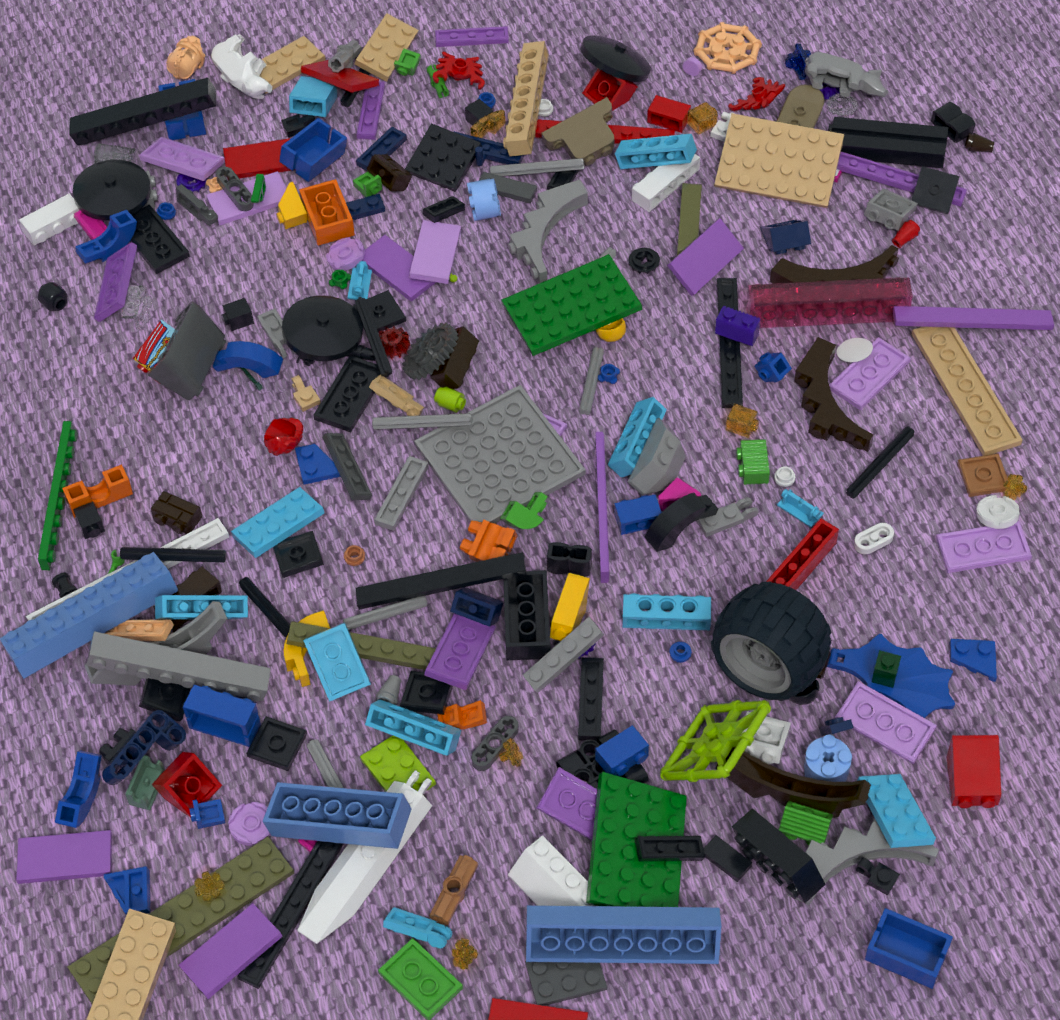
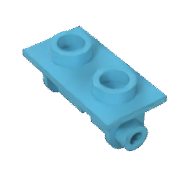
M360 261L356 268L352 269L347 299L357 300L358 297L368 299L372 270L368 269L365 261Z
M785 489L782 492L781 496L783 498L777 504L778 507L809 527H812L824 514L818 510L817 506L814 507L794 494L791 489L789 491Z

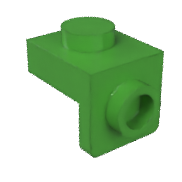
M403 48L399 60L394 62L396 71L403 76H407V74L413 76L421 55Z
M367 171L353 180V186L365 197H369L382 190L381 177L379 175L374 177Z

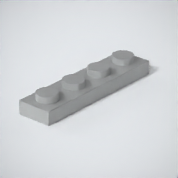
M411 456L408 457L374 519L375 525L392 531L396 529L429 467L427 461Z
M588 617L523 674L524 678L537 693L540 692L605 634Z

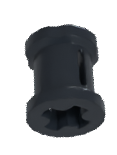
M66 572L60 573L52 579V585L58 589L60 598L78 590L76 586L72 585L70 576Z

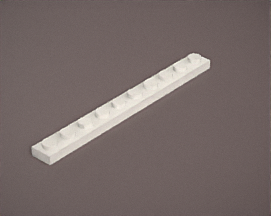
M219 518L160 548L208 549L229 538V534ZM135 560V561H133V562H131V563H129V564H127V565H125V566L131 565V564L135 563V562L138 561V560ZM182 561L161 562L169 569ZM125 566L27 615V621L33 620L44 614L47 610L62 604L66 599L78 595L86 588L92 587L104 578L119 572Z

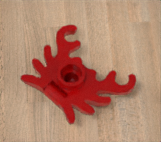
M444 51L442 52L444 58L438 59L440 63L436 65L438 71L434 72L432 77L435 83L439 82V77L443 78L444 81H447L448 76L457 81L471 78L470 85L478 83V89H483L485 81L480 77L483 75V72L480 70L482 65L475 63L479 60V57L466 58L465 60L455 58V56Z
M756 77L753 79L755 84L752 87L754 89L752 94L747 96L748 99H738L737 105H732L731 103L728 107L731 111L766 108L783 91L785 84L779 85L778 81L772 84L771 79L767 81L768 84H765L763 77Z

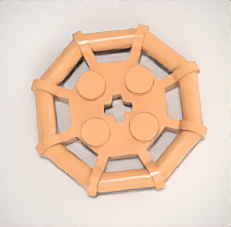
M720 22L719 25L707 30H701L698 33V42L693 51L694 55L704 62L708 70L715 69L736 74V71L757 63V56L762 43L761 40L757 39L748 30L747 26L744 25L742 27ZM726 31H727V32L738 33V34H737V35H736V34H730V33H726ZM744 36L748 39L750 43H746L744 41ZM704 43H709V47L704 48ZM746 50H751V54L747 55ZM707 55H712L714 58L710 59Z

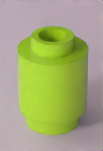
M439 387L434 396V401L438 403V406L455 413L463 410L466 404L463 393L448 387Z

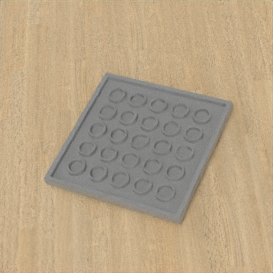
M521 385L469 411L468 413L472 415V425L439 427L414 440L416 448L428 462L470 523L472 520L482 522L484 519L495 524L501 521L500 517L510 501H517L526 507L535 492L549 495L586 475L585 468Z

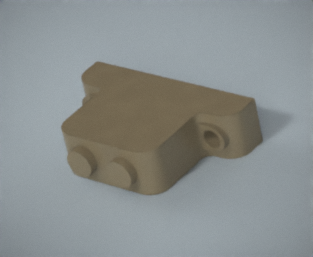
M606 97L542 132V141L546 148L556 150L563 147L571 159L583 158L584 166H589L596 159L611 154L615 147L614 134L606 123L613 117L611 102Z

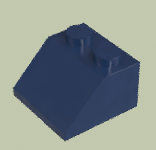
M795 219L760 227L769 251L775 252V254L787 253V249L794 248V251L806 249L805 245L811 244L808 221Z

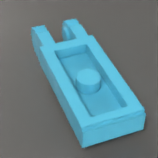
M395 907L392 908L383 922L384 928L414 937L417 940L428 941L435 948L441 949L445 947L447 940L452 937L450 927H445V925L436 923L437 921Z

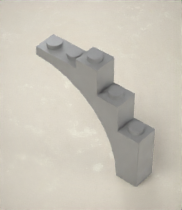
M580 179L537 193V210L525 213L524 222L522 223L523 230L510 234L508 249L511 255L514 254L517 260L523 259L525 265L530 266L532 278L534 280L537 279L539 283L547 281V269L542 260V248L548 234L562 218L574 210L588 205V192Z
M212 601L194 620L168 635L166 641H154L151 643L207 655L212 648L210 640L227 620L221 603ZM85 664V669L92 684L135 686L142 679L136 675L118 674L115 671L106 669H94L92 666Z
M874 819L866 836L856 829L844 827L834 849L823 842L820 844L811 840L806 853L813 859L826 884L830 878L842 870L858 864L862 857L868 860L900 858L917 861L933 867L939 849L933 845L890 848L876 819ZM816 894L805 904L810 905Z

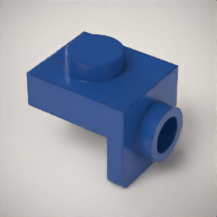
M197 799L192 800L194 808H189L192 822H197L198 829L225 824L221 799L199 804Z

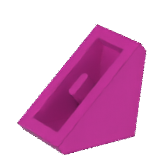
M676 478L658 496V503L661 511H664L672 503L688 494L695 493L699 497L701 493L681 479Z

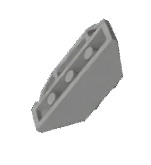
M660 418L656 419L628 481L641 495L664 491L677 478L686 458L677 435Z

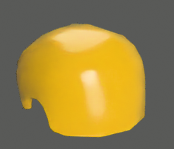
M623 318L596 329L597 335L606 342H616L624 336L626 323Z

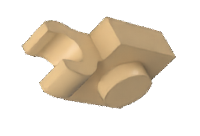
M299 375L291 378L294 383L292 386L296 391L293 393V398L302 412L321 403L320 398L311 385L305 388Z

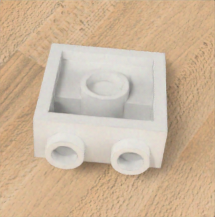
M766 716L753 737V743L751 746H747L745 751L755 758L762 759L767 764H779L791 723Z

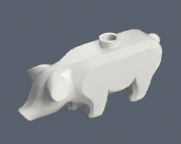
M235 34L225 42L215 45L211 58L215 66L221 71L222 74L220 76L227 83L230 82L234 87L255 99H263L264 92H272V85L262 77H259L263 68L267 66L262 59H258L251 51L245 56L242 55L241 44L245 40L242 35Z

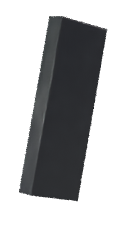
M638 836L635 839L639 862L702 861L705 858L701 836Z

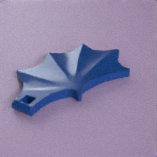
M878 634L861 648L842 650L832 648L830 651L831 656L827 665L828 668L845 671L854 675L866 686L923 718H926L935 710L953 709L955 707V702L950 696L948 682L953 675V670L940 668L932 664L926 657L923 648L906 649L897 647L890 643L882 634ZM879 650L901 656L893 688L872 683ZM838 657L844 658V662H837Z

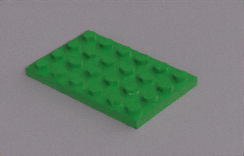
M609 254L501 299L502 305L532 356L643 310L639 299Z
M605 772L599 775L586 903L596 906L678 907L682 861L639 862L635 839L638 836H684L686 795Z

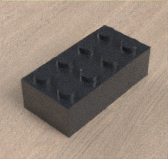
M547 570L527 571L525 575L503 579L507 661L541 659L550 651Z
M753 808L732 826L736 834L734 839L743 848L741 851L744 856L750 861L754 859L756 865L763 873L769 872L771 878L778 886L783 884L793 899L798 897L802 902L806 903L826 885L813 859Z

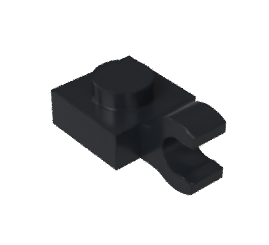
M299 114L282 119L281 122L289 138L295 136L312 123L315 117L313 115H306L300 118Z
M864 857L861 858L856 869L857 872L869 878L867 882L869 886L887 896L900 876L899 873L880 862L877 867H874Z

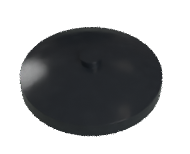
M590 35L583 39L580 46L581 53L590 63L614 77L631 82H642L650 74L651 67L647 60L638 52L619 41L603 36Z
M106 160L95 163L83 170L73 185V197L78 209L85 215L98 220L110 221L111 215L124 210H128L133 215L145 206L151 194L150 179L145 170L139 165L126 160Z
M320 295L304 298L287 310L282 321V334L288 347L299 356L314 361H333L349 355L358 347L363 335V325L358 311L351 304L336 297Z

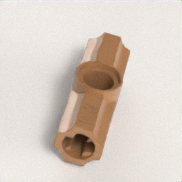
M460 855L449 877L444 880L443 889L429 915L432 920L437 921L436 923L449 925L459 903L464 899L465 891L478 867V862L472 857ZM451 888L459 889L457 892L449 891Z

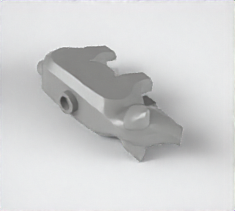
M823 52L813 53L805 60V73L810 79L813 88L821 90L823 88L822 83L824 82L830 87L839 88L840 95L844 97H849L852 91L862 90L868 95L882 98L889 92L883 87L880 80L882 70H869L867 72L860 64Z

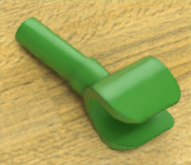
M116 550L111 552L112 565L108 574L115 571L118 566L123 565L125 562L120 556L117 557Z

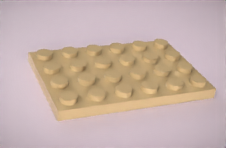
M731 113L714 186L828 208L844 134Z

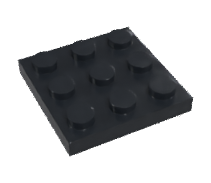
M431 123L405 170L413 176L456 192L476 158L475 148L482 147L481 142Z

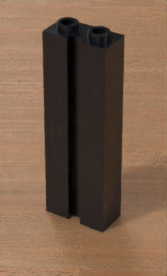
M834 117L833 124H829L828 131L844 134L841 152L874 162L935 168L944 167L949 127Z

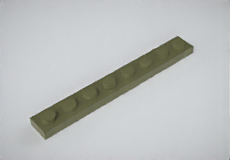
M291 621L287 644L306 648L303 641L305 638L330 628ZM349 632L362 659L426 670L436 648Z

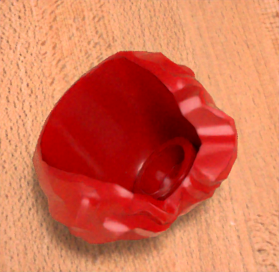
M292 417L272 420L264 435V444L268 452L273 453L275 456L290 453L303 438L302 422Z

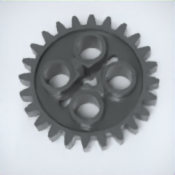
M440 323L439 326L435 324L433 329L428 328L427 333L423 332L421 338H416V343L411 344L412 348L406 351L408 355L403 358L405 361L402 363L404 372L413 380L416 378L420 380L421 377L426 378L428 373L432 375L433 370L436 369L438 371L439 365H444V360L450 358L449 353L454 352L453 347L457 345L455 341L458 340L456 330L450 324Z

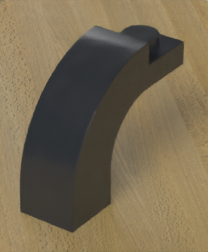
M695 493L688 494L668 506L654 520L644 538L656 552L673 547L679 534L688 525L699 519L716 515L718 508L707 495L698 497Z

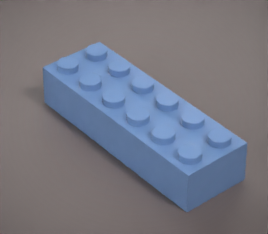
M277 782L262 822L273 837L398 849L412 809L402 793Z

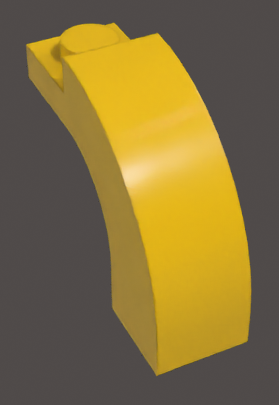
M324 610L311 614L299 621V623L330 628ZM287 635L284 644V659L287 672L292 671L295 681L300 680L302 687L310 685V679L304 662V656L308 650L304 647L288 645Z

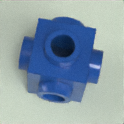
M767 352L759 358L760 361L754 366L758 371L759 377L764 382L774 383L782 380L792 369L782 352Z

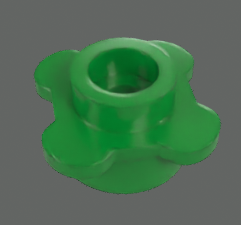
M336 270L332 273L329 285L345 289L347 288L348 281L351 280V275L344 270Z

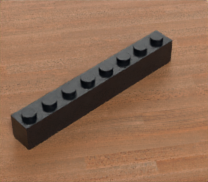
M207 77L70 118L69 135L77 146L212 108L216 106V89Z

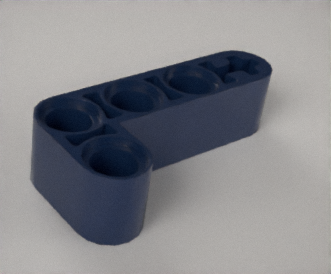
M161 710L154 711L141 722L102 772L103 780L109 785H116L130 774L154 742L165 750H174L185 741V730ZM152 719L157 721L158 727L153 724ZM169 734L175 737V742L171 740ZM139 735L144 737L146 743L141 742ZM126 752L132 755V760L126 756ZM118 766L122 767L116 774L114 773L116 771L115 768Z

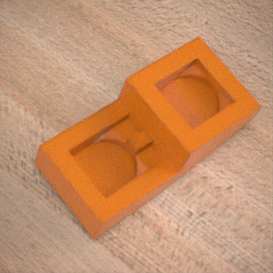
M481 700L463 707L454 704L446 707L444 715L437 714L438 721L459 729H468L487 723L485 704Z

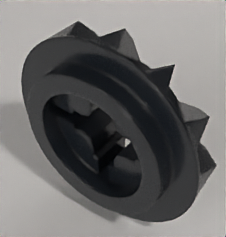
M638 248L629 255V266L632 267L633 271L637 270L639 274L641 272H646L647 274L650 271L655 272L660 264L658 253L650 248ZM647 257V262L642 264L641 262Z

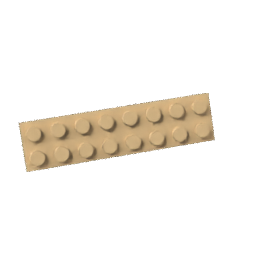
M920 327L913 329L912 337L982 455L995 454L1021 445V436L954 327Z

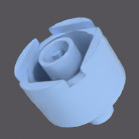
M494 178L467 183L468 192L472 194V196H469L470 207H475L472 210L474 221L501 216Z
M825 735L810 743L804 760L805 777L823 781L846 782L852 760V754L847 745L841 740L836 739L833 735Z

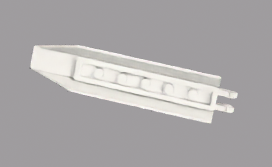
M418 771L412 773L406 784L397 781L392 783L387 792L404 794L412 809L399 848L348 844L315 889L297 930L299 933L318 944L355 915L431 809L432 805L424 797L425 792L431 785L432 781L430 779L424 780L418 791L411 788L419 778L420 773Z

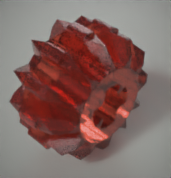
M395 326L392 329L385 327V331H379L387 357L390 356L393 360L394 356L401 358V354H407L406 352L410 348L408 333L404 332L402 327L398 329Z

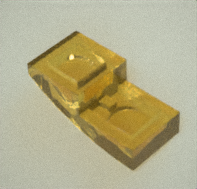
M502 109L495 111L477 121L471 127V136L483 138L488 132L495 135L505 124V111Z

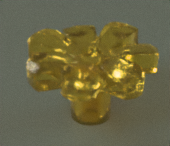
M1010 474L1008 481L1006 480L1003 487L1007 488L1004 492L1005 496L1014 501L1027 491V486L1022 482L1023 477L1021 475Z
M510 738L503 743L506 751L499 754V758L502 762L511 760L513 766L519 767L522 764L523 753L518 752V745L513 738Z
M208 871L203 872L202 879L197 878L194 882V885L197 887L194 889L197 896L203 894L204 901H210L211 895L214 898L221 895L220 890L224 889L225 886L224 882L219 880L220 875L213 873L210 876Z
M461 938V940H457L455 943L456 949H452V956L456 957L453 959V965L460 967V969H468V964H471L473 959L477 958L478 952L474 949V946L469 945L468 939Z

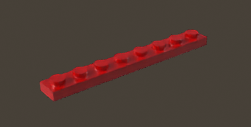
M538 119L535 138H542V132L562 121ZM608 125L614 134L615 144H620L621 140L675 135V130Z

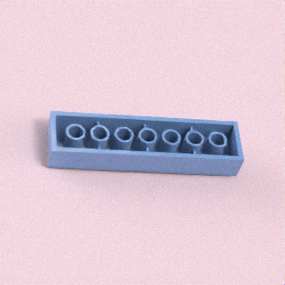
M152 552L143 556L135 563L125 566L119 572L104 578L94 586L86 588L78 595L66 599L62 604L47 610L37 618L27 621L14 631H9L0 638V641L24 679L91 641L94 631L105 633L155 605V597L172 595L179 590L170 571L157 555Z
M527 905L526 962L719 964L722 927L720 908Z

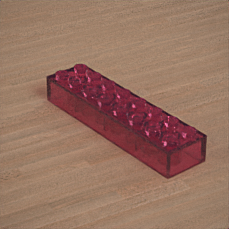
M909 277L748 285L746 313L753 317L756 316V318L760 317V328L894 322L893 307L911 306L913 295Z

